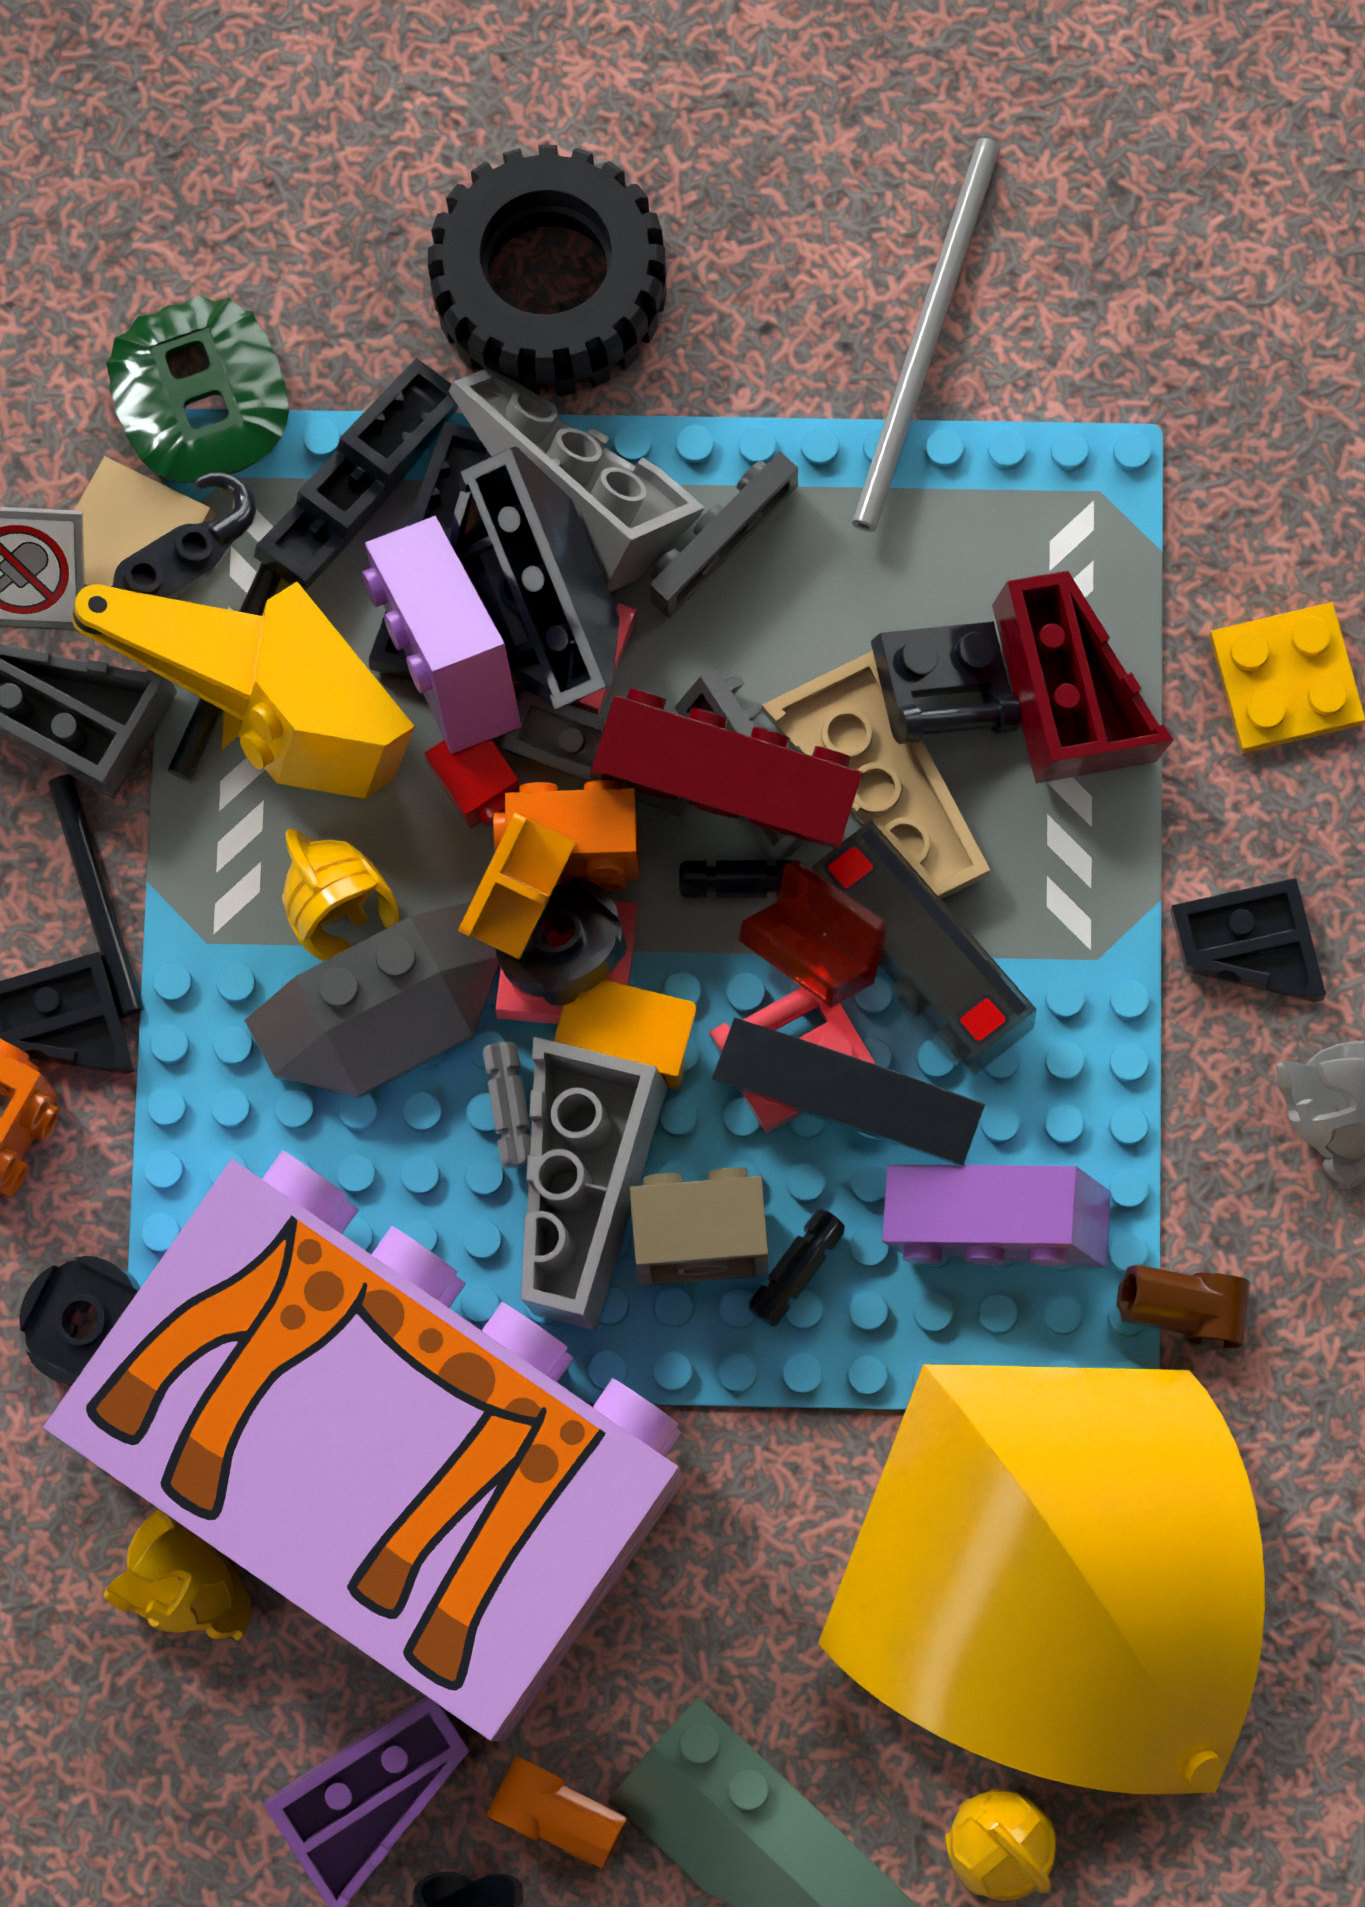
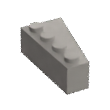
M533 1036L532 1060L534 1061V1082L530 1095V1118L532 1119L530 1155L527 1158L526 1180L529 1183L527 1215H525L521 1300L536 1316L596 1331L632 1211L630 1187L639 1186L668 1085L655 1066Z

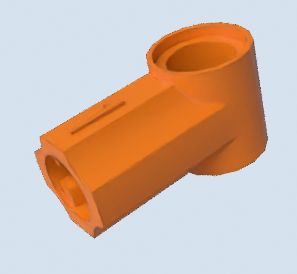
M514 1756L485 1816L500 1825L504 1824L522 1833L524 1837L538 1842L539 1839H542L562 1849L563 1852L603 1870L628 1818L566 1787L567 1782L549 1771Z

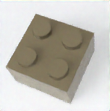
M722 1168L710 1171L708 1173L709 1180L683 1182L681 1174L661 1173L643 1177V1186H631L630 1197L634 1248L639 1285L651 1286L768 1276V1247L762 1176L748 1177V1170L745 1168Z

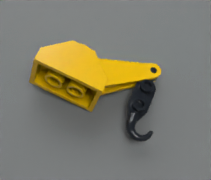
M211 472L196 478L194 486L197 489L220 487L228 491L235 502L233 511L220 520L180 525L135 552L117 566L111 587L99 584L84 587L78 593L72 613L74 627L83 636L119 652L239 718L238 736L240 737V745L245 756L256 768H265L277 784L366 799L395 779L415 726L298 582L268 599L262 616L173 599L216 570L232 543L241 537L252 525L256 514L254 495L248 485L238 477L224 472Z

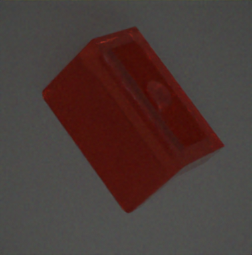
M794 860L784 867L777 902L742 920L738 941L832 1008L874 984L887 927L883 920L798 860Z

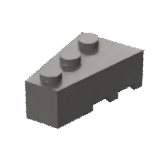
M0 644V738L115 799L176 696L177 690L173 683L151 670L140 672L112 667L105 662L88 660V662L51 656L48 652Z

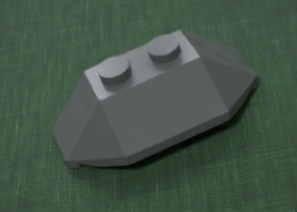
M471 901L405 918L295 976L244 1021L274 1077L360 1098L472 1039L500 963L494 947L474 937H468L458 932V928Z

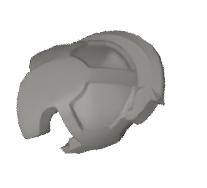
M1365 1041L1340 1043L1322 1049L1309 1059L1306 1065L1293 1061L1278 1062L1277 1081L1288 1108V1117L1292 1128L1306 1143L1324 1156V1170L1332 1179L1338 1182V1189L1347 1190L1356 1187L1365 1180ZM1336 1104L1339 1105L1340 1111L1336 1112L1333 1108V1106Z

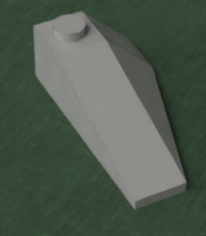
M490 368L453 381L448 391L491 457L511 447H518L573 500L609 592L638 580L700 517L705 508L661 468L644 458H641L635 466L605 448L609 437L592 427L588 433L570 427L557 419L558 411L554 404L511 378L501 375Z

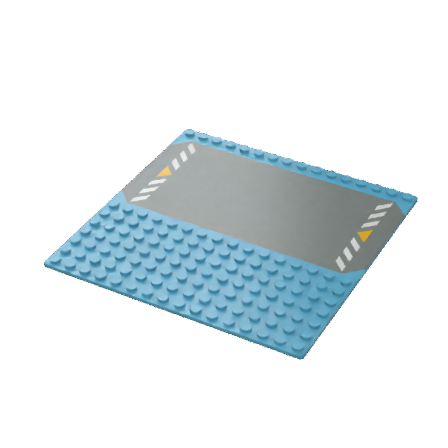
M185 409V414L190 426L200 429L225 420L229 411L228 409ZM289 410L286 429L272 453L247 469L232 474L246 483L254 495L256 514L252 525L241 537L232 543L211 575L173 599L239 612L261 563L254 557L256 544L295 505L298 491L337 451L339 438L365 411ZM454 413L448 421L472 428L463 413ZM557 415V419L574 429L588 433L592 427L609 437L605 448L635 466L641 458H644L661 468L705 507L700 517L638 580L609 592L615 608L621 603L638 609L635 626L624 648L600 715L578 707L575 708L607 719L614 695L627 698L631 688L666 699L664 710L678 714L675 705L697 679L717 669L724 681L730 677H741L744 681V685L734 695L742 708L746 709L752 705L759 704L762 709V704L873 651L871 640L879 633L992 621L995 624L1010 692L1014 695L992 604L1009 580L1069 571L1109 635L1108 644L1126 673L1132 672L1142 688L1139 692L1158 724H1162L1163 433L1157 425L912 420L877 528L874 532H866L854 527L852 520L885 420ZM441 431L380 508L305 591L368 669L369 656L386 609L384 605L374 607L363 582L362 571L370 569L365 542L407 527ZM780 451L798 467V487L701 587L668 618L651 602L649 584L653 581L650 573L654 566L671 549L675 548L681 552L697 536L693 533L694 527L710 508L716 504L724 508L740 492L736 486L752 465L759 460H762L767 465ZM166 479L165 486L210 507L215 513L212 521L224 518L235 508V502L231 494L220 487H208L200 490L194 486V483L183 484ZM281 578L274 596L291 586V584ZM369 669L415 727L395 779L366 799L277 784L265 768L258 769L247 759L241 748L240 737L238 736L240 719L222 710L191 781L172 775L167 770L200 699L199 696L173 683L177 694L153 734L141 1000L144 1010L140 1011L128 1253V1272L137 1280L140 1288L231 1159L262 1179L280 1152L284 1151L321 1175L348 1196L346 1200L359 1211L342 1235L365 1251L372 1254L390 1227L393 1226L457 1271L456 1276L464 1281L466 1285L449 1309L482 1331L500 1303L503 1302L568 1347L566 1352L574 1359L557 1383L587 1404H595L613 1378L653 1405L906 1410L923 1364L1160 1369V1329L1122 1322L1116 1303L1118 1287L1123 1281L1127 1267L1142 1265L1160 1269L1162 756L1154 763L1036 784L1021 722L1017 731L995 733L991 728L923 735L922 740L991 870L990 876L935 903L1028 1008L1019 1016L1015 1014L865 842L861 835L867 829L852 812H850L840 847L832 849L804 841L791 856L783 859L799 860L802 862L804 868V890L801 896L777 898V892H767V898H716V892H707V898L686 899L681 896L679 890V868L684 861L706 860L707 866H716V860H767V866H776V863L769 855L748 820L744 817L738 816V819H732L702 811L689 805V800H686L679 817L636 800L639 826L640 881H627L625 889L607 892L613 901L638 904V918L629 986L694 1002L697 1010L685 1052L686 1068L680 1090L667 1088L639 1186H643V1177L661 1173L681 1174L683 1182L709 1180L708 1173L710 1171L722 1168H745L748 1170V1177L762 1176L769 1274L798 1235L801 1237L805 1235L804 1226L816 1210L821 1208L832 1213L843 1222L845 1231L832 1250L828 1248L825 1250L826 1259L797 1299L790 1298L788 1301L790 1308L781 1321L775 1326H770L754 1316L749 1310V1301L760 1286L764 1285L767 1287L770 1283L768 1276L640 1286L635 1260L631 1211L597 1330L594 1331L536 1316L521 1300L525 1215H527L529 1183L526 1180L527 1166L504 1168L501 1165L497 1140L501 1139V1135H497L495 1131L487 1082L492 1077L486 1073L483 1050L484 1047L499 1042H514L516 1044L521 1070L517 1071V1075H521L523 1079L530 1129L526 1133L531 1135L530 1095L534 1082V1061L532 1060L533 1036L554 1041L558 1024L497 1019L495 1009L501 970L500 964L472 1039L360 1098L275 1078L244 1021L295 976L324 962L310 954L299 942L288 921L283 905L282 893L284 892L286 875L292 863L287 850L285 831L289 828L302 832L314 841L336 840L347 842L365 855L377 868L392 890L399 910V922L409 916L472 901L495 854L493 825L485 826L483 822H480L469 829L429 770L424 752L443 741L444 738L424 693L420 694L412 681ZM513 685L518 704L523 688ZM981 691L913 698L914 704L920 710L984 703ZM762 711L755 718L754 723L757 727L781 734ZM506 733L491 739L518 778L520 786L527 783L546 782L556 784L558 791L584 790L586 781L503 751L501 745ZM789 743L788 749L796 751V749ZM858 843L875 861L877 869L854 889L844 892L825 872L824 866L826 862L849 844ZM375 889L362 905L369 919L364 925L358 927L346 916L336 922L321 926V928L331 936L346 939L351 946L385 930L386 928L378 914L379 903ZM821 970L830 982L838 1001L876 1065L985 1104L964 1165L1077 1166L1111 1191L1106 1268L1073 1265L1043 1266L1015 1261H1004V1264L979 1265L966 1262L965 1258L942 1256V1263L916 1264L903 1261L902 1253L882 1242L887 1164H955L901 1144L889 1143L838 1123H829L805 1113L765 1134L740 1090L712 1079L720 1055L714 1047L708 1032L725 1022L731 1027L734 1017L741 1020L749 1017L805 985L803 982L804 978ZM991 995L1009 1015L1010 1020L1004 1028L985 1043L978 1045L973 1043L960 1028L956 1018L981 996ZM815 1008L775 1031L799 1038L826 1022L818 1008Z

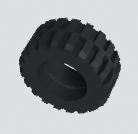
M539 145V155L523 157L520 148L502 153L504 164L494 169L485 161L470 171L473 184L471 187L466 188L463 184H457L446 197L448 213H438L431 229L434 245L428 247V271L435 311L438 312L441 329L449 343L456 342L459 357L472 370L481 364L485 369L490 368L501 375L519 381V384L537 395H540L541 384H556L557 395L563 396L576 394L574 382L576 380L588 377L593 388L609 381V367L617 362L622 369L626 370L638 358V343L640 341L650 343L658 328L657 313L664 311L667 296L665 247L663 246L662 228L657 214L649 212L648 197L638 184L626 186L625 172L610 161L605 162L600 169L594 166L593 153L578 148L573 150L571 157L558 155L557 145ZM548 226L563 227L577 231L595 242L603 251L606 259V278L599 289L587 301L571 310L546 315L528 313L512 307L503 301L492 289L490 266L494 257L508 241L525 231Z

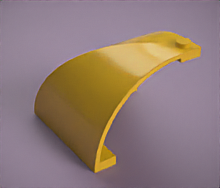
M923 1364L818 1645L854 1681L896 1712L933 1734L1002 1765L1038 1777L1102 1791L1129 1794L1216 1793L1250 1706L1259 1667L1265 1613V1572L1256 1505L1236 1442L1221 1412L1206 1389L1189 1370Z

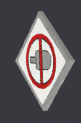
M0 507V626L76 629L72 622V613L76 597L85 587L83 511Z

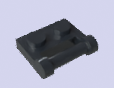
M994 621L883 632L871 640L891 732L898 744L919 742L923 735L984 728H991L995 733L1017 731L1021 722L1020 705L1017 698L1010 692ZM981 691L984 703L920 710L914 704L913 698Z

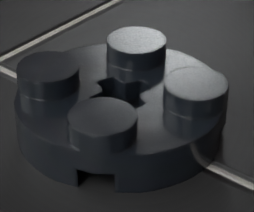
M570 878L572 885L559 884L555 886L520 959L495 948L496 956L507 979L519 990L532 996L544 997L552 1005L562 1006L569 1004L580 993H584L598 985L612 972L627 950L621 918L613 899L600 886L585 879ZM570 929L574 931L567 943L556 947L550 946L547 936L551 932L556 931L558 934L563 935Z
M95 1256L75 1257L77 1260L68 1261L60 1267L53 1265L43 1271L29 1287L20 1309V1331L25 1332L26 1345L30 1351L26 1352L31 1363L47 1377L72 1386L140 1290L137 1280L129 1272L112 1262ZM93 1305L96 1309L95 1319L98 1321L93 1333L87 1332L83 1339H77L76 1335L79 1327L71 1322L72 1317L76 1311L87 1313Z

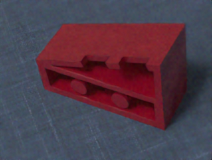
M1069 571L1007 581L993 602L992 607L1013 693L1020 705L1021 726L1035 783L1157 762L1174 739L1164 723L1159 725L1139 693L1142 688L1132 672L1127 674L1108 644L1109 635Z

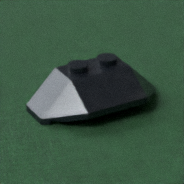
M518 447L506 449L461 471L458 488L461 491L453 514L449 542L505 644L512 681L523 689L543 698V702L554 709L567 706L611 686L613 683L619 615L573 500Z

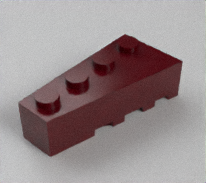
M630 688L627 698L614 695L589 778L612 780V777L628 781L627 785L637 789L640 793L661 799L676 800L677 797L689 800V805L702 811L732 819H738V816L751 819L750 824L832 849L840 847L863 773L862 771L849 768L851 756L819 746H815L812 756L788 749L789 737L759 727H753L750 737L726 729L728 718L698 708H691L689 717L664 710L666 699L641 690Z

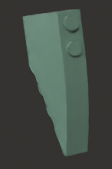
M699 1697L651 1747L609 1799L705 1892L732 1907H918L864 1853Z

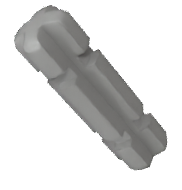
M514 1042L490 1044L484 1047L483 1056L486 1073L492 1077L487 1082L495 1131L497 1135H501V1139L497 1140L501 1165L504 1168L527 1166L528 1155H530L531 1135L526 1133L530 1129L523 1079L521 1075H517V1071L521 1070L518 1049Z

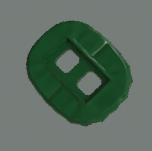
M196 296L180 305H167L155 314L138 316L127 332L114 338L112 354L106 365L116 414L135 452L141 461L154 473L183 484L194 483L196 478L211 472H224L232 475L247 469L268 456L281 440L289 415L285 381L281 373L278 357L271 347L267 334L260 328L252 311L243 310L230 298L213 301ZM193 346L204 347L210 360L208 369L182 379H176L171 375L167 365V358L171 354ZM213 395L223 397L229 411L225 420L200 429L190 426L185 414L187 405Z

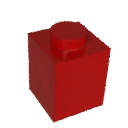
M491 739L454 754L450 753L445 740L424 752L429 770L469 829L480 822H483L485 826L493 825L494 813H505V793L519 792L520 783L518 778Z

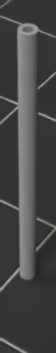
M988 138L977 140L852 520V525L859 530L874 532L877 528L1001 146L994 140Z

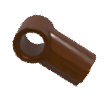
M1133 1265L1127 1267L1123 1281L1119 1284L1116 1307L1120 1311L1122 1322L1185 1334V1340L1194 1344H1201L1202 1338L1224 1341V1348H1240L1243 1346L1250 1281L1242 1277L1221 1273L1201 1272L1187 1275L1142 1265Z

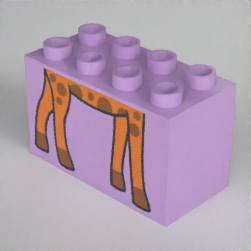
M281 1151L262 1179L231 1159L43 1428L490 1741L506 1742L685 1482L679 1466L665 1458L682 1434L677 1429L679 1424L655 1405L613 1378L593 1407L565 1389L557 1382L574 1359L566 1352L568 1347L509 1305L501 1302L482 1331L449 1309L466 1283L456 1276L457 1271L448 1263L397 1228L390 1227L372 1254L349 1240L342 1234L359 1210L346 1200L348 1196L288 1153Z

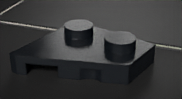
M1296 878L1171 906L1170 913L1185 972L1311 1002L1325 999L1326 991Z
M99 951L0 981V1039L24 1051L30 1056V1059L123 1074L135 1072L104 961Z

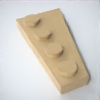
M873 651L761 705L764 715L782 735L790 738L789 743L796 751L812 756L815 746H819L852 757L849 768L862 771L863 773L851 812L867 830L872 829L934 902H938L990 876L991 870L923 740L921 739L919 742L898 744L893 738Z

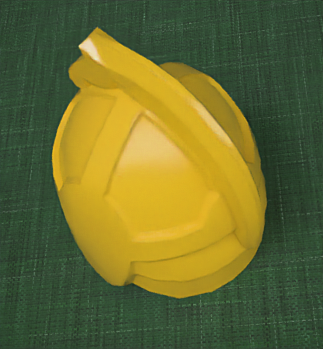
M293 828L285 831L286 846L292 863L287 872L284 892L282 893L283 905L293 932L310 954L325 961L352 947L346 939L327 934L321 926L331 924L346 916L358 927L364 925L369 919L362 905L374 889L378 896V914L384 927L388 928L399 922V910L392 890L372 862L354 846L344 841H314Z
M160 1509L152 1512L138 1528L128 1547L127 1571L116 1577L103 1594L104 1598L115 1608L122 1612L138 1614L146 1618L152 1627L165 1632L178 1633L206 1630L210 1638L224 1639L232 1636L238 1641L245 1635L250 1622V1597L238 1573L226 1556Z
M990 1789L988 1792L979 1794L971 1799H966L961 1803L951 1831L945 1833V1846L948 1858L960 1882L976 1895H983L1000 1901L1020 1899L1034 1891L1049 1893L1051 1891V1881L1048 1876L1053 1868L1056 1856V1833L1049 1816L1028 1797L1017 1792L1002 1789Z

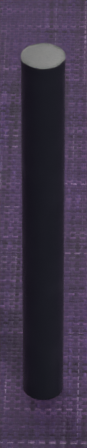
M261 562L239 612L262 616L267 600L274 596L282 577ZM202 698L199 699L167 770L169 773L183 780L191 781L222 709Z
M69 774L55 777L48 782L104 961L118 1012L121 1018L140 1013L141 1010H144V1006L74 779Z

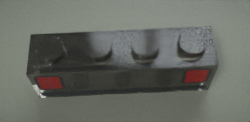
M872 820L844 840L840 847L833 849L812 865V888L814 890L810 892V896L817 908L832 923L840 919L855 936L851 939V944L859 957L873 970L879 966L884 969L896 983L892 986V991L899 1003L913 1017H917L922 1013L937 1031L933 1034L937 1046L953 1064L958 1065L963 1061L976 1075L1034 1029L1037 1012L1035 1006Z

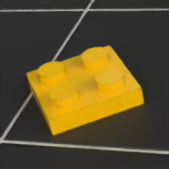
M1333 602L1210 631L1211 645L1241 754L1364 725L1365 716Z

